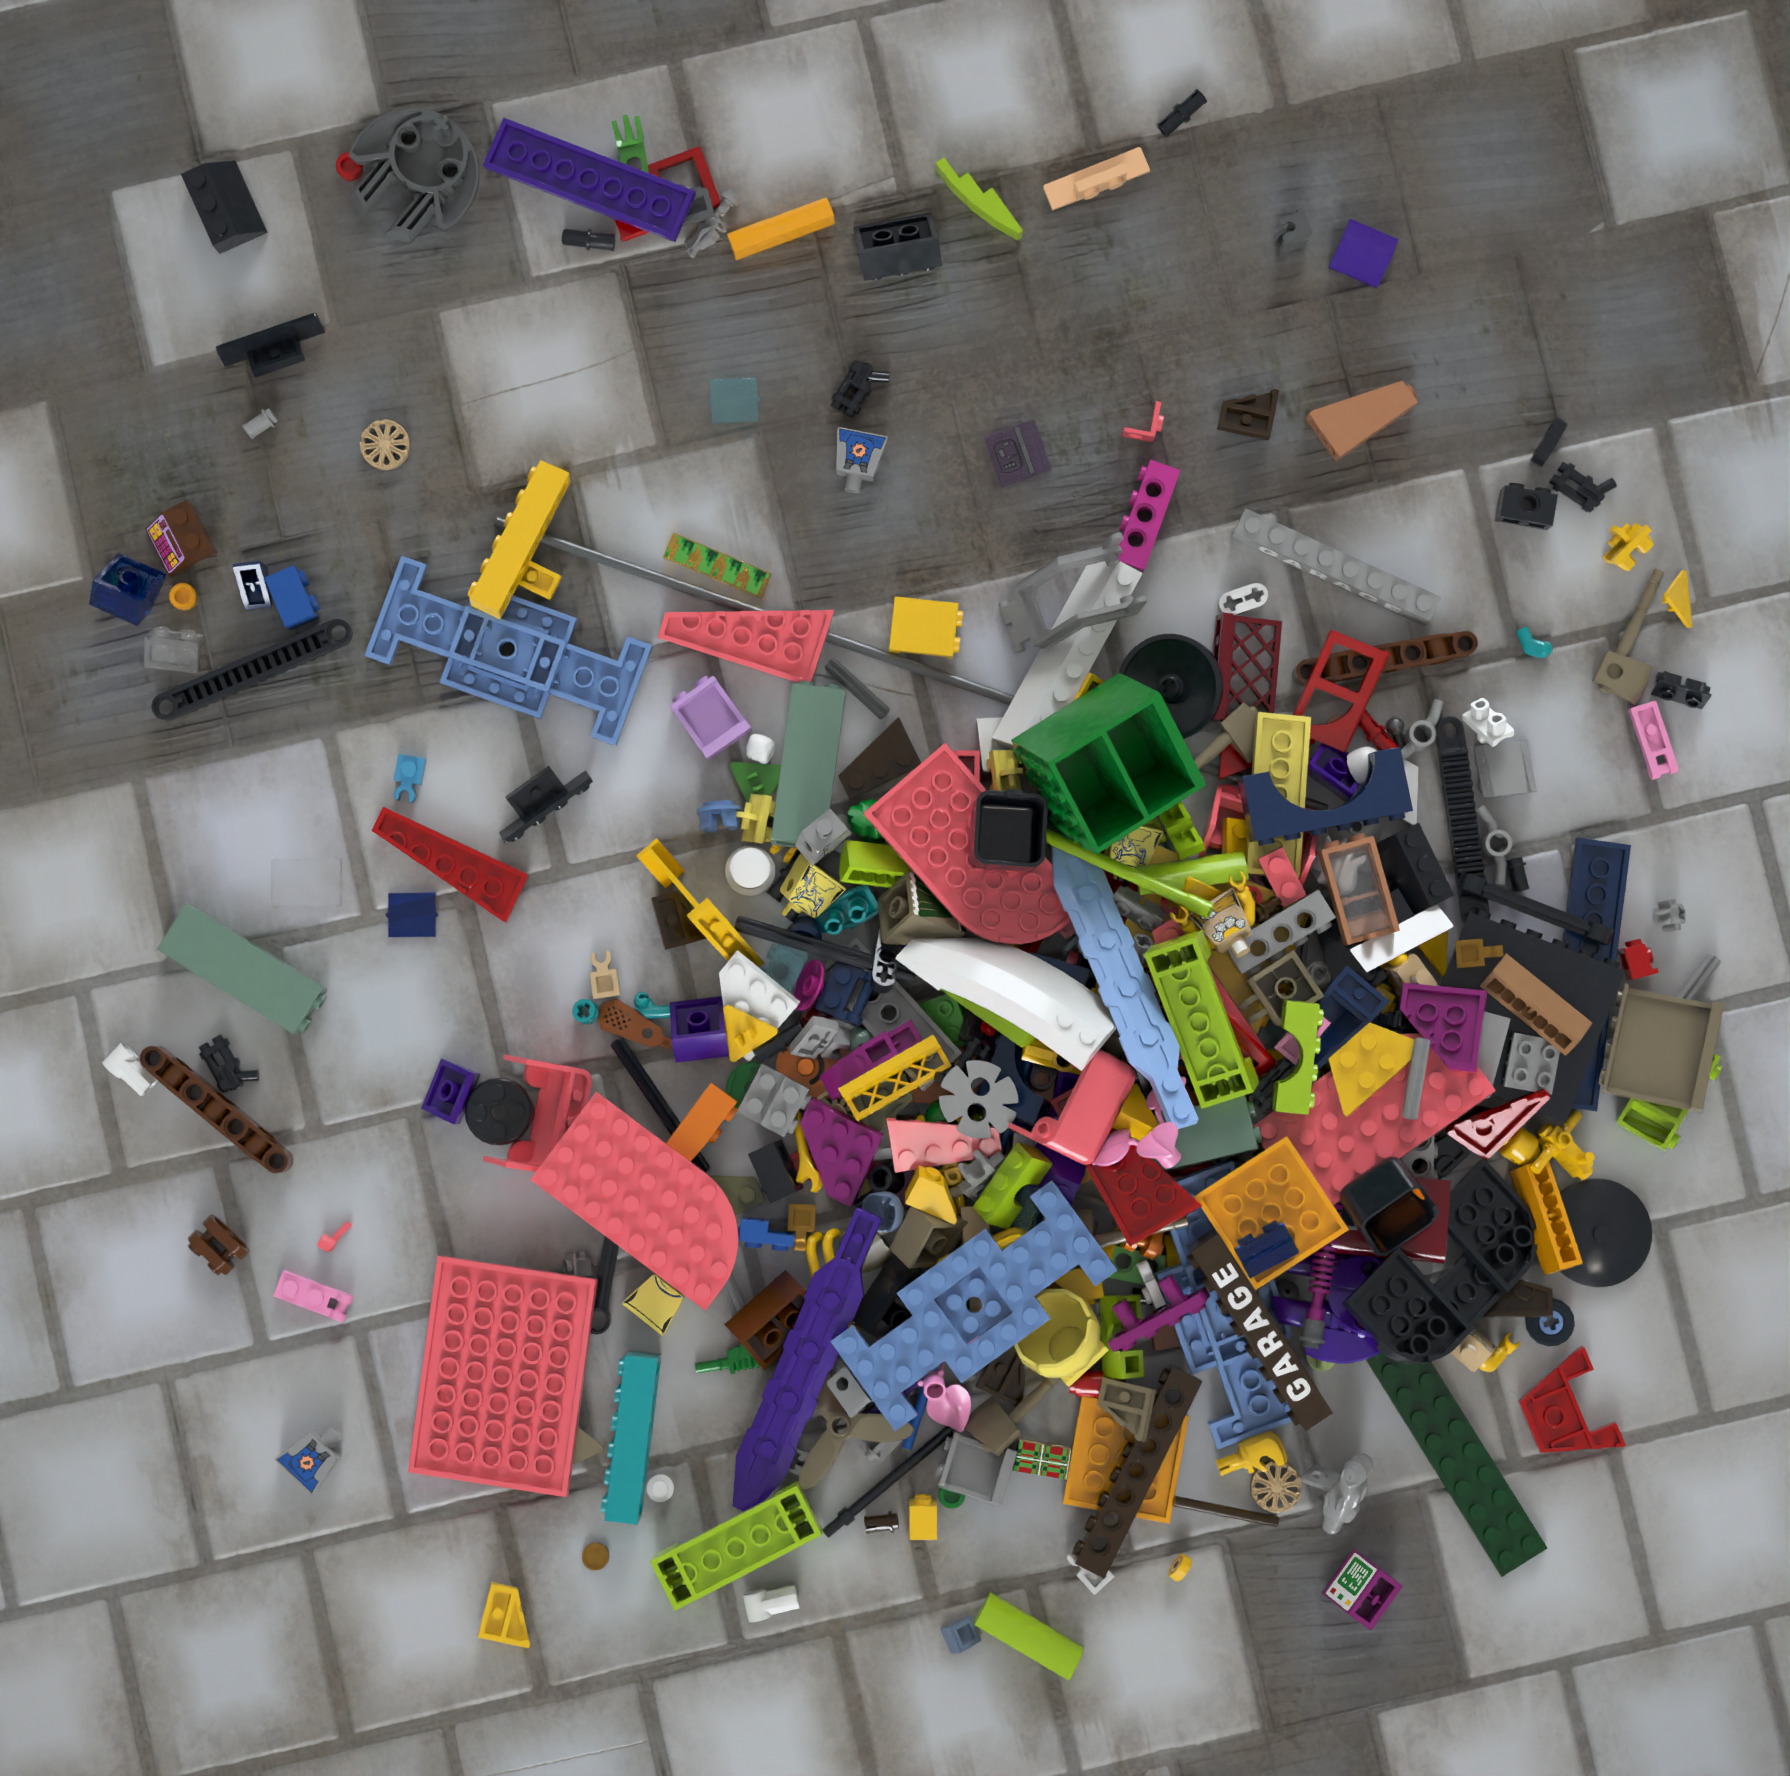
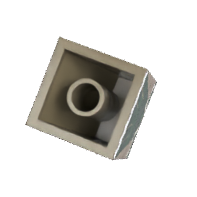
M907 871L878 898L881 939L884 944L907 945L912 939L961 938L966 933V928L951 916L914 872Z

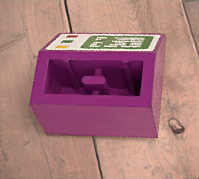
M1353 1548L1322 1594L1371 1631L1403 1586L1395 1578Z

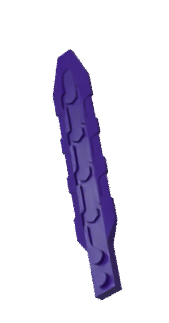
M860 1207L855 1209L835 1258L814 1273L804 1296L805 1302L793 1329L787 1335L783 1345L784 1351L772 1379L768 1380L762 1394L763 1400L752 1426L747 1429L737 1452L733 1507L743 1512L764 1502L786 1478L797 1453L796 1447L806 1423L812 1418L818 1404L817 1398L829 1370L833 1369L839 1355L830 1341L848 1328L850 1321L854 1320L863 1299L862 1266L883 1218Z

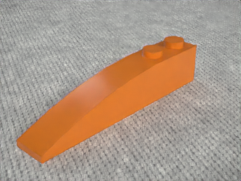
M711 1082L666 1144L689 1161H692L708 1141L712 1144L722 1133L719 1126L724 1120L730 1122L738 1111V1108L735 1107L738 1101Z

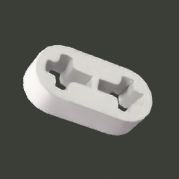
M1252 583L1229 591L1219 599L1218 610L1220 613H1232L1237 616L1257 609L1267 601L1268 591L1260 583ZM1252 589H1255L1257 593H1262L1259 602H1256L1255 599L1246 601L1245 597L1251 595ZM1227 598H1230L1231 601L1241 600V603L1235 605L1234 611H1231L1230 608H1224Z

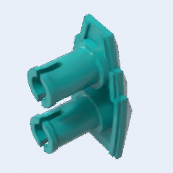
M860 885L842 893L815 920L820 924L822 933L827 932L830 935H837L842 930L848 928L852 930L878 914V902L868 885Z

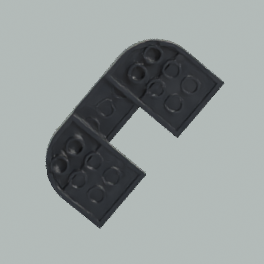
M1480 1159L1450 1190L1447 1233L1464 1253L1433 1285L1407 1255L1398 1248L1390 1253L1346 1298L1342 1305L1376 1340L1378 1344L1375 1347L1387 1357L1397 1362L1411 1365L1425 1364L1440 1359L1451 1353L1474 1329L1473 1326L1504 1293L1509 1292L1529 1270L1537 1251L1534 1230L1537 1228L1533 1215L1522 1198L1486 1159Z

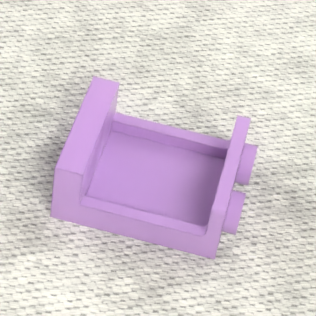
M704 676L694 684L696 688L688 694L683 691L672 699L674 703L670 707L704 756L710 761L751 732L752 729L720 686L714 676L710 678Z

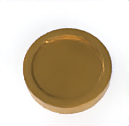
M590 1543L582 1552V1562L590 1570H600L609 1561V1551L601 1543Z

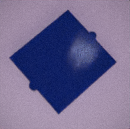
M388 893V913H386V917L388 918L389 938L436 937V917L439 916L436 912V893Z

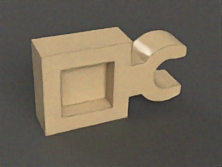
M605 951L606 959L602 963L597 961L596 953H591V962L597 968L596 972L589 973L593 999L621 995L617 969H609L612 961L610 951Z

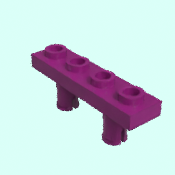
M1172 1274L1158 1281V1285L1170 1304L1144 1319L1137 1318L1127 1299H1123L1113 1305L1112 1309L1124 1328L1114 1334L1108 1341L1112 1352L1120 1348L1126 1351L1137 1344V1339L1143 1336L1149 1339L1159 1333V1328L1165 1324L1171 1327L1183 1319L1182 1315L1191 1312L1193 1315L1206 1307V1301L1210 1297L1206 1287L1204 1286L1189 1295H1184Z

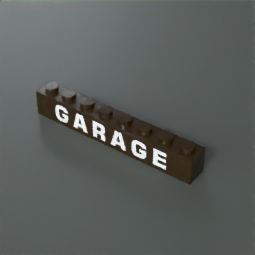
M1212 1228L1186 1245L1190 1252L1186 1256L1195 1270L1201 1269L1204 1274L1201 1281L1209 1293L1214 1290L1219 1298L1215 1301L1223 1315L1229 1313L1233 1319V1322L1229 1323L1238 1338L1243 1335L1247 1341L1244 1348L1252 1360L1257 1357L1262 1365L1258 1368L1266 1382L1272 1380L1276 1386L1272 1391L1281 1404L1286 1402L1290 1408L1286 1413L1295 1426L1300 1424L1307 1431L1333 1414L1216 1230Z

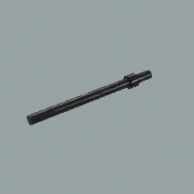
M949 1426L943 1428L850 1507L847 1508L845 1506L837 1513L838 1517L823 1528L824 1534L829 1538L844 1525L848 1526L851 1524L858 1513L943 1444L946 1437H951L954 1433Z

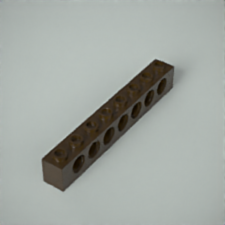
M1173 1364L1170 1365L1169 1369L1164 1368L1158 1378V1383L1161 1385L1157 1393H1155L1147 1438H1152L1155 1441V1446L1151 1451L1145 1452L1141 1450V1441L1135 1438L1132 1443L1127 1441L1121 1453L1124 1459L1120 1467L1115 1466L1109 1477V1481L1112 1483L1107 1492L1104 1490L1101 1492L1096 1503L1099 1509L1095 1516L1090 1515L1084 1527L1087 1533L1083 1541L1078 1539L1073 1548L1072 1555L1075 1556L1073 1560L1076 1565L1105 1579L1203 1382L1200 1378ZM1169 1389H1177L1179 1391V1398L1176 1402L1169 1403L1165 1400V1394ZM1163 1413L1167 1416V1422L1164 1426L1156 1427L1153 1425V1418L1156 1414ZM1132 1463L1142 1464L1143 1470L1138 1476H1131L1128 1473V1468ZM1122 1487L1130 1489V1496L1124 1501L1116 1498L1117 1490ZM1108 1512L1118 1514V1520L1113 1525H1107L1103 1521L1104 1516ZM1096 1537L1106 1539L1105 1546L1100 1550L1091 1547V1542Z

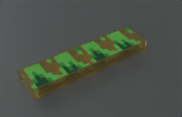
M676 533L672 534L663 558L760 599H762L772 575L767 571Z

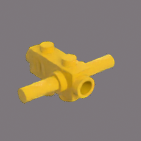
M1574 1110L1567 1118L1566 1123L1561 1127L1558 1125L1552 1126L1550 1123H1547L1540 1128L1538 1140L1543 1146V1151L1530 1167L1532 1172L1539 1174L1548 1161L1554 1157L1573 1178L1579 1177L1581 1180H1585L1592 1174L1594 1154L1592 1152L1584 1153L1573 1142L1570 1134L1582 1118V1114L1579 1111Z

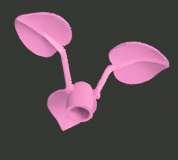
M1180 1076L1185 1086L1186 1078L1184 1076ZM1153 1089L1147 1097L1146 1106L1150 1110L1156 1109L1155 1114L1160 1125L1156 1126L1152 1132H1149L1139 1142L1133 1138L1130 1139L1131 1132L1128 1129H1120L1110 1133L1100 1153L1092 1163L1093 1166H1109L1117 1163L1127 1154L1129 1145L1137 1146V1153L1142 1157L1156 1158L1165 1169L1171 1168L1179 1162L1181 1153L1175 1147L1178 1127L1174 1122L1164 1123L1161 1115L1162 1109Z
M944 1361L939 1365L938 1371H930L923 1378L919 1379L917 1383L918 1386H923L924 1394L928 1398L926 1403L928 1415L939 1424L962 1432L970 1416V1395L964 1386L957 1383L945 1387L943 1377Z

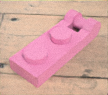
M1656 700L1628 709L1650 779H1658L1665 773L1670 775L1677 773L1678 765ZM1663 755L1664 763L1657 764L1655 757Z
M286 1270L282 1271L273 1295L276 1298L325 1315L339 1322H345L348 1304L351 1305L354 1296ZM332 1298L338 1300L335 1309L329 1307Z

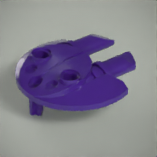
M1312 1253L1286 1270L1285 1273L1310 1277V1273H1316V1271L1311 1270V1266H1317V1264L1312 1263V1260L1318 1259V1257L1313 1256ZM1330 1253L1335 1255V1259H1329V1261L1334 1262V1266H1328V1268L1333 1269V1273H1327V1275L1332 1276V1280H1326V1282L1331 1283V1287H1327V1290H1330V1294H1326L1325 1302L1323 1301L1322 1310H1324L1323 1321L1325 1322L1323 1340H1325V1344H1319V1349L1305 1347V1354L1321 1361L1338 1364L1355 1363L1369 1359L1380 1353L1375 1347L1378 1343L1365 1328L1358 1325L1357 1320L1342 1303L1368 1277L1364 1270H1374L1385 1258ZM1271 1296L1273 1310L1278 1323L1303 1327L1304 1318H1307L1308 1308H1311L1312 1302Z

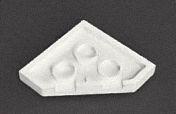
M738 950L719 972L723 1008L725 1005H730L777 1029L800 1003L798 999ZM751 1051L743 1057L750 1061L754 1054Z

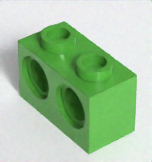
M1119 1243L1116 1245L1112 1257V1262L1118 1270L1108 1278L1144 1285L1136 1264L1148 1258L1140 1255V1249H1135L1131 1252L1121 1248ZM1120 1253H1126L1130 1257L1128 1266L1124 1268L1117 1267L1115 1259ZM1164 1254L1154 1257L1156 1269L1152 1274L1157 1284L1158 1280L1155 1272L1164 1269L1166 1255Z

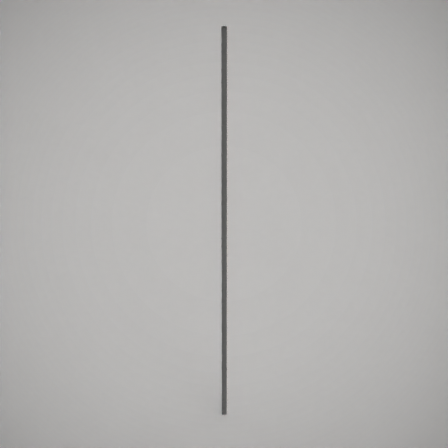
M497 517L494 527L505 530L506 527L503 526L505 519ZM546 533L540 541L542 544L736 611H768ZM829 631L827 633L825 642L1007 705H1010L1014 698V695ZM1207 763L1199 771L1218 777L1219 766ZM1236 773L1224 780L1238 784L1237 779L1245 775ZM1308 797L1305 799L1306 808L1316 811L1328 809L1329 804Z

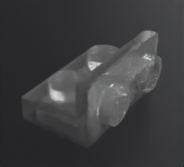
M167 627L151 629L145 636L144 667L198 673L200 671V645L204 641V635L196 634V631L193 630L170 631Z

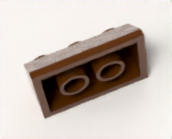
M786 1270L724 1324L764 1371L782 1355L787 1335L793 1329L805 1302L804 1296L806 1291Z

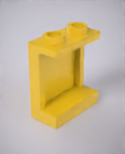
M895 596L889 652L893 654L905 652L933 655L953 659V653H959L960 637H955L956 626L962 627L963 611H958L959 603Z

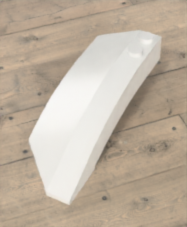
M981 937L912 939L896 956L897 961L940 991L941 988L1005 1018L1040 1040L1081 1071L1117 1028L1108 1007H1105L1101 997L1056 967L1008 944L992 942Z

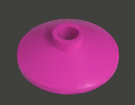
M818 959L809 961L797 980L794 997L800 1001L796 1007L797 1010H807L817 997L821 996L825 987V982H823L824 967L823 963Z

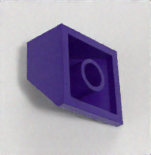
M1036 1142L1035 1147L1053 1165L1038 1186L1034 1184H1027L1025 1186L1035 1193L1053 1180L1070 1205H1072L1086 1166Z

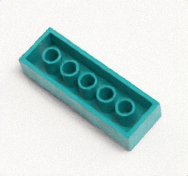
M629 1351L625 1357L619 1360L618 1376H622V1382L618 1387L616 1386L614 1403H619L618 1411H615V1414H613L611 1430L615 1431V1438H612L608 1447L607 1458H612V1463L606 1469L604 1485L609 1486L608 1493H605L601 1503V1513H605L604 1521L637 1525L642 1517L662 1354Z

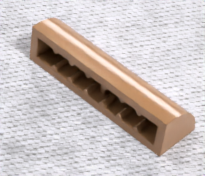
M1507 953L1480 985L1482 989L1487 991V993L1565 1056L1580 1042L1592 1025L1590 1020Z

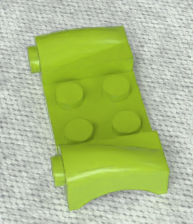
M1715 1053L1709 1080L1712 1079L1714 1081L1723 1068L1719 1065L1721 1057ZM1630 1098L1617 1120V1125L1666 1152L1668 1148L1674 1150L1681 1136L1677 1133L1689 1110Z

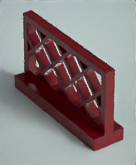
M1224 612L1216 616L1213 656L1220 666L1224 687L1221 705L1211 722L1224 721L1228 717V705L1234 700L1241 705L1243 701L1239 696L1248 688L1258 698L1251 706L1256 707L1261 702L1266 708L1267 713H1274L1282 621L1236 616L1232 613ZM1235 622L1244 623L1251 633L1241 640L1235 633ZM1252 624L1259 626L1257 628H1254ZM1263 626L1274 627L1273 639L1268 643L1257 632ZM1253 635L1263 646L1254 655L1244 644ZM1239 646L1249 658L1240 666L1232 659L1233 651ZM1264 650L1272 658L1271 665L1265 670L1256 660V657ZM1250 662L1260 672L1252 681L1241 670ZM1236 673L1246 683V686L1237 693L1230 686V680ZM1262 676L1269 683V691L1263 696L1253 685Z

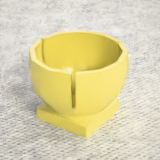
M1044 1289L1035 1296L1051 1319L1016 1343L1014 1347L1024 1365L1044 1377L1061 1378L1070 1387L1109 1349L1100 1341V1325L1089 1302L1067 1289Z

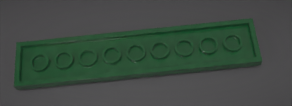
M1382 1352L1366 1359L1369 1367L1501 1577L1505 1576L1546 1550L1547 1546L1432 1362L1419 1365L1404 1364L1387 1357Z

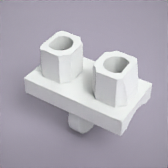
M1484 698L1471 703V710L1462 714V720L1477 733V739L1482 744H1490L1494 747L1502 739L1514 736V729L1506 723V717L1490 709L1489 702Z

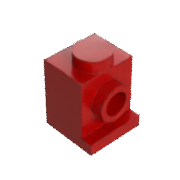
M1641 938L1625 942L1626 947L1618 949L1623 970H1625L1626 981L1659 973L1658 968H1652L1651 963L1654 960L1651 949L1649 947L1646 948V944L1642 943Z

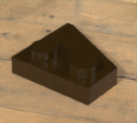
M1273 389L1270 393L1256 396V394H1252L1242 399L1235 398L1223 401L1217 430L1269 440L1279 389Z
M678 891L651 898L665 950L707 939L687 917V914L693 908L688 905Z
M1012 1346L987 1364L975 1385L977 1388L1014 1407L1023 1400L1025 1385L1024 1364L1019 1358L1015 1347Z

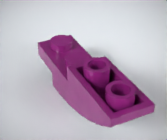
M909 1020L890 1032L884 1031L864 1043L820 1076V1079L831 1099L835 1100L842 1096L838 1088L921 1042L923 1039L913 1021Z

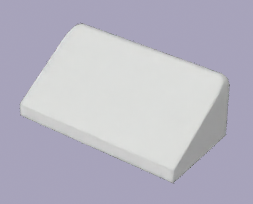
M1003 717L976 720L982 774L991 773L987 769L986 762L990 751L1007 750L1006 746L992 739Z

